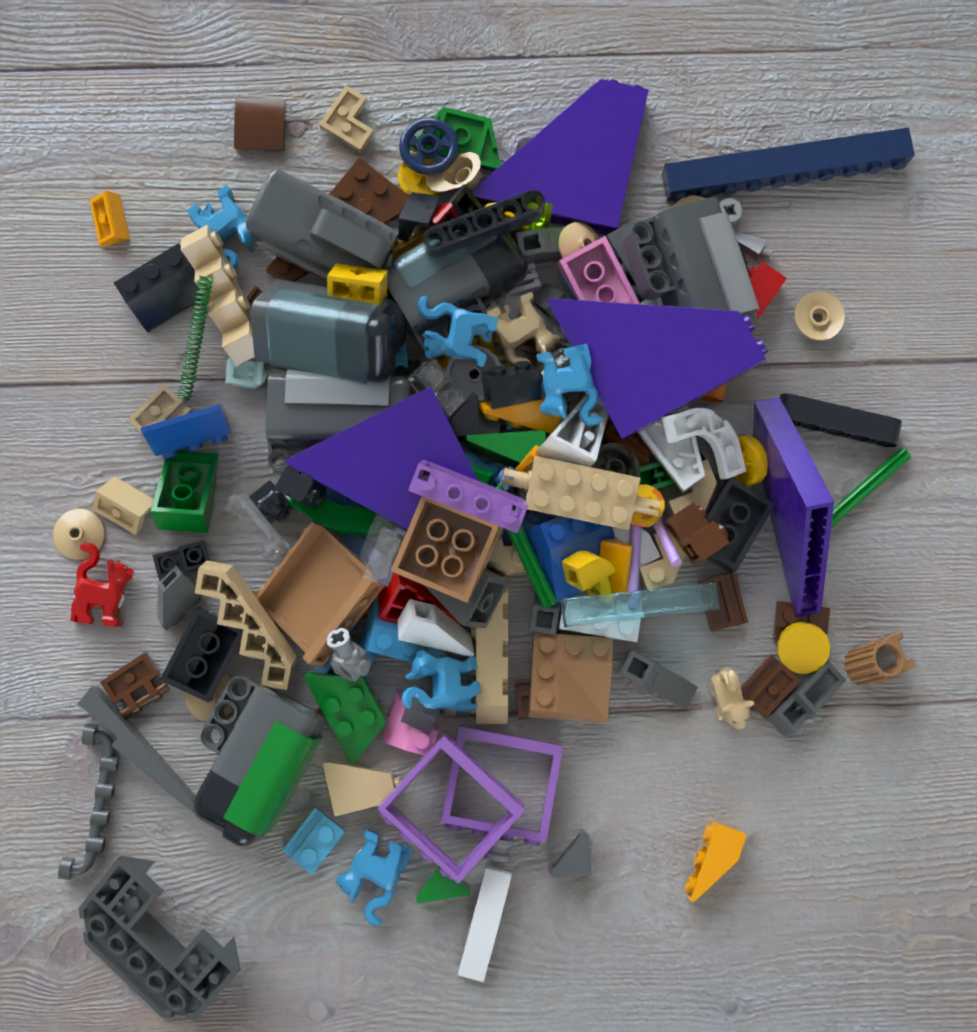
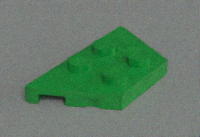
M443 107L436 114V119L446 122L456 133L459 142L457 156L467 152L476 153L481 160L480 169L492 172L501 166L491 118ZM424 130L417 139L426 134ZM436 130L433 134L437 136L439 140H441L445 136L439 130ZM427 145L425 147L426 150H432L434 148L432 145ZM417 146L409 147V150L417 152ZM442 147L439 155L446 157L449 149Z
M315 672L307 673L304 678L350 764H355L386 724L388 718L365 676L360 675L355 682L353 680H346L336 673H330L329 675L315 674Z

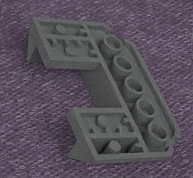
M120 856L78 908L80 918L84 919L86 931L83 932L84 943L161 1017L172 1018L174 1015L185 1016L186 1020L195 1021L241 970L235 937L233 936L223 947L203 928L185 948L147 912L164 891L146 874L156 861Z

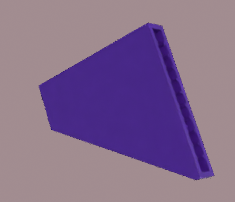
M600 79L472 190V193L484 207L487 204L497 203L529 190H538L545 197L544 213L540 221L563 226L574 222H581L589 225L596 233L608 235L617 230L649 89H645L637 84H622L614 79ZM535 203L527 204V207L530 209L539 208Z
M555 298L547 301L571 346L588 344L591 357L590 371L594 386L621 438L625 440L660 421L662 417L678 411L766 362L764 355L768 351L761 338L755 340L751 333L755 328L748 315L742 317L739 311Z
M432 387L286 459L289 466L407 530L422 497L408 491L418 463L423 459L479 481ZM424 470L423 474L430 476L431 472Z
M780 397L755 401L752 437L762 444L767 454L768 469L762 483L766 499L775 503L770 516L792 607L796 618L818 614L822 610L834 500Z

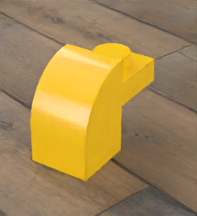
M585 550L578 551L561 561L568 584L581 591L587 590L588 595L603 603L612 599L611 583L607 577L615 572L611 562Z

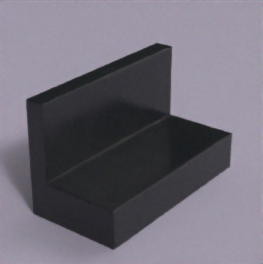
M411 192L398 218V240L408 242L415 226L429 227L441 201L440 196Z

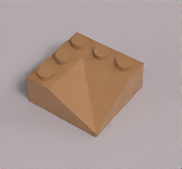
M422 496L391 571L468 603L494 552L503 528Z
M534 633L528 717L607 723L612 675L613 638Z

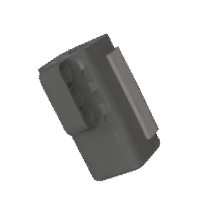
M273 169L269 172L245 221L250 236L261 242L260 245L263 249L326 282L327 275L336 263L384 270L399 236V231L280 169Z
M717 197L668 208L652 218L634 223L623 233L622 244L638 292L643 299L654 300L661 298L663 306L739 311L742 317L748 315L755 328L751 333L759 328V320L756 311L759 310L757 299L728 213H722ZM634 233L639 235L640 240L636 238ZM643 257L648 261V265L643 261ZM651 282L656 285V289L652 287Z
M288 369L287 373H269L265 434L268 440V464L276 474L282 475L285 467L289 465L286 464L282 468H277L275 463L278 458L287 457L288 459L413 396L409 379L403 376H392L391 374L386 381L376 383L308 369Z

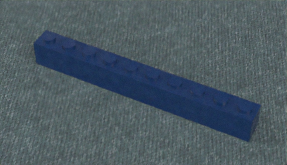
M908 127L666 163L662 171L666 201L678 202L680 199L687 198L688 196H700L706 199L714 194L732 195L740 190L754 192L767 186L779 188L787 183L794 182L800 185L814 179L827 181L835 176L844 175V177H852L867 171L869 174H874L888 168L900 170L907 166L915 156Z

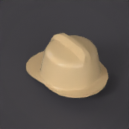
M473 152L457 156L454 163L444 172L436 175H427V186L435 192L450 190L457 192L463 184L467 185L471 191L474 190L483 181V175L480 172V157Z

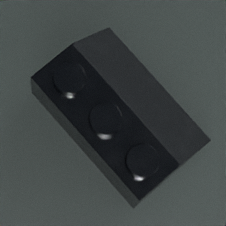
M179 243L113 282L147 333L194 305V301L201 300L195 298V296L205 297L202 294L196 293V291L201 290L197 288L194 282L195 269L181 251Z
M197 607L160 680L209 703L242 638L243 629L217 624V615Z

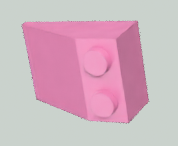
M606 236L558 261L557 265L576 300L640 304Z

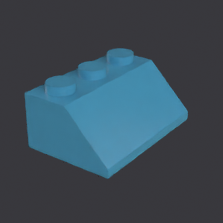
M375 598L371 603L359 645L365 651L408 662H413L416 658V653L420 650H425L436 658L445 657L446 651L399 640L398 624L379 620L378 599Z

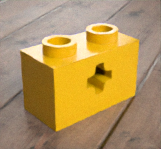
M336 263L327 275V300L368 304L379 307L384 297L387 296L388 270Z

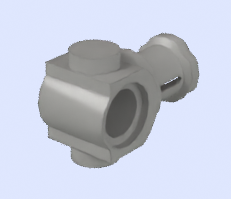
M339 628L331 631L326 638L329 648L334 650L330 664L336 674L346 680L356 682L360 675L365 676L369 672L371 660L363 648L350 641L351 638L348 630Z

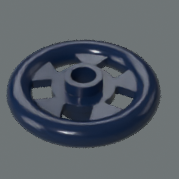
M422 118L412 122L402 133L399 143V151L404 163L412 171L422 175H436L447 170L456 160L459 150V142L454 130L446 122L436 118ZM423 129L426 134L417 139L414 134ZM436 130L441 131L445 135L441 140L433 135ZM427 145L434 147L432 150L425 149ZM417 146L418 154L412 156L409 147ZM442 147L449 149L446 157L439 155ZM423 159H434V164L425 165L423 164Z

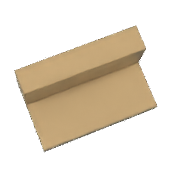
M114 476L96 491L92 510L136 535L142 529L144 517L151 510L154 499Z

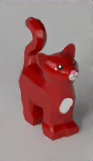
M92 543L81 544L80 550L88 552L90 556L78 565L76 571L77 582L74 588L75 598L71 606L70 621L94 624V616L91 614L93 606L103 607V626L122 627L124 621L119 618V613L125 600V586L134 578L135 571L125 564H120V560H116L115 563L113 560H108V583L87 578V571L97 565L100 559V551Z

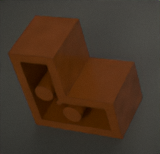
M694 502L664 522L693 566L729 544L727 540L729 536L725 528L721 524L717 525L715 521L708 523L706 520L708 519L707 513L700 505L696 506Z

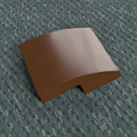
M236 98L234 149L285 151L286 100Z

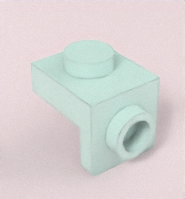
M231 358L227 359L225 384L256 389L266 379V368L263 367L264 362L246 361L236 366Z

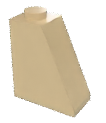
M336 761L323 763L334 816L380 805L400 782L399 777L394 778L393 772Z

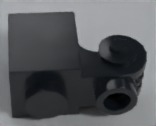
M271 480L250 495L258 509L272 523L276 520L278 522L283 521L290 515L289 510L293 508L280 491L276 490V485Z

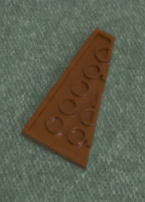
M360 158L329 193L333 197L384 224L399 217L409 198L408 194ZM278 256L266 268V272L274 279L293 282L309 274Z

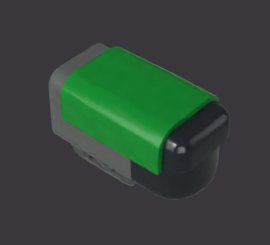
M238 676L232 678L201 731L200 739L202 744L219 754V756L212 765L194 799L193 811L196 817L221 831L224 839L241 847L249 846L262 839L265 834L273 831L323 738L320 732L327 721L326 717L273 687L261 685L260 682L250 677ZM241 681L247 685V691L243 696L237 691V685ZM227 705L232 706L234 709V715L231 719H227L224 715V709ZM214 729H217L221 734L218 743H215L211 738V733Z

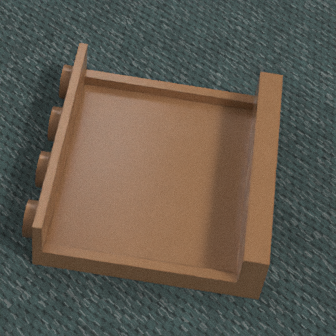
M311 522L303 530L302 536L296 544L287 551L286 557L281 564L272 571L271 577L265 585L257 591L256 598L267 614L305 652L302 658L309 665L324 666L334 651L327 644L326 638L328 634L339 628H344L350 632L386 583L332 531L318 523Z

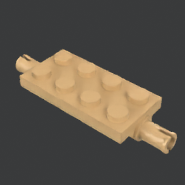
M539 456L534 457L532 470L528 471V473L504 468L503 475L514 477V479L502 477L501 485L523 488L524 492H527L525 501L529 510L625 530L630 529L632 515L635 512L653 515L654 517H658L660 510L649 508V506L660 508L661 500L638 496L640 477Z

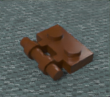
M148 653L138 656L100 682L113 704H117L124 699L127 706L120 710L124 719L133 714H139L143 711V707L152 701H159L163 698V694L170 690L167 683L162 682L156 686L152 681L161 673ZM144 686L147 693L136 699L132 693Z

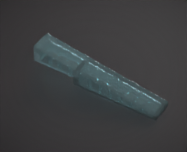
M716 583L564 598L560 601L564 627L719 609Z

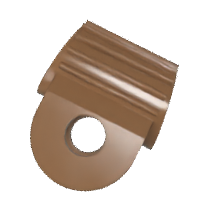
M902 631L885 635L848 651V654L844 656L845 661L843 664H845L844 671L847 672V677L851 679L852 683H856L857 686H866L890 680L893 677H897L898 674L917 666L912 658L906 659L899 641L903 639ZM889 647L896 656L897 664L893 663L880 669L876 660V652L878 649Z

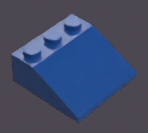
M223 404L140 428L155 456L162 455L163 459L178 455L177 450L187 447L188 452L202 448V442L211 439L213 444L228 440L227 435L232 433Z
M563 516L525 530L530 545L557 600L556 603L584 592L566 582L561 561L583 550L600 556L601 541L614 539L613 527Z

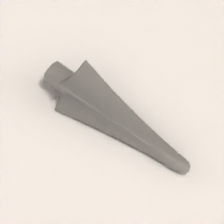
M734 231L738 244L755 260H758L760 255L767 259L771 257L773 250L765 246L767 240Z

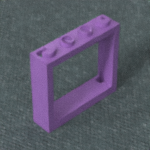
M424 459L418 463L408 491L515 533H518L528 508L523 498ZM424 470L431 472L430 476L424 475Z
M459 725L456 742L462 748L466 738L553 755L539 831L510 826L500 837V839L513 841L514 837L524 838V843L539 846L540 842L546 843L563 745ZM452 760L441 822L446 823L445 827L448 829L461 830V827L472 828V833L487 835L497 823L451 814L460 767L457 762Z
M445 732L380 803L378 810L387 824H394L401 830L399 834L409 844L414 842L420 848V854L428 862L434 861L441 867L439 871L444 877L447 876L450 880L454 879L459 884L525 811V805ZM441 750H444L508 809V812L459 865L393 805V802Z

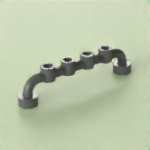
M86 723L82 734V744L94 746L96 741H99L104 746L99 766V779L95 789L94 808L90 817V831L85 846V858L83 862L75 864V858L63 857L59 865L58 879L71 880L72 875L87 872L93 866L97 853H103L106 837H100L101 826H108L110 810L104 809L106 799L112 800L115 784L109 783L111 772L117 773L119 757L114 756V747L111 746L113 744L112 738L106 732L98 730L97 724Z

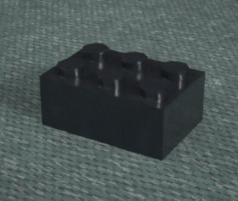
M733 478L726 480L706 512L708 515L706 520L708 523L715 521L717 525L721 524L725 528L729 536L727 538L729 544L708 557L707 560L729 573L737 571L773 510L775 503Z

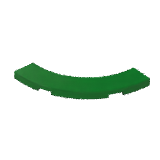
M281 493L293 509L311 519V522L318 523L326 529L338 533L370 536V534H394L407 530L370 509L347 507L326 499L321 507L313 510Z

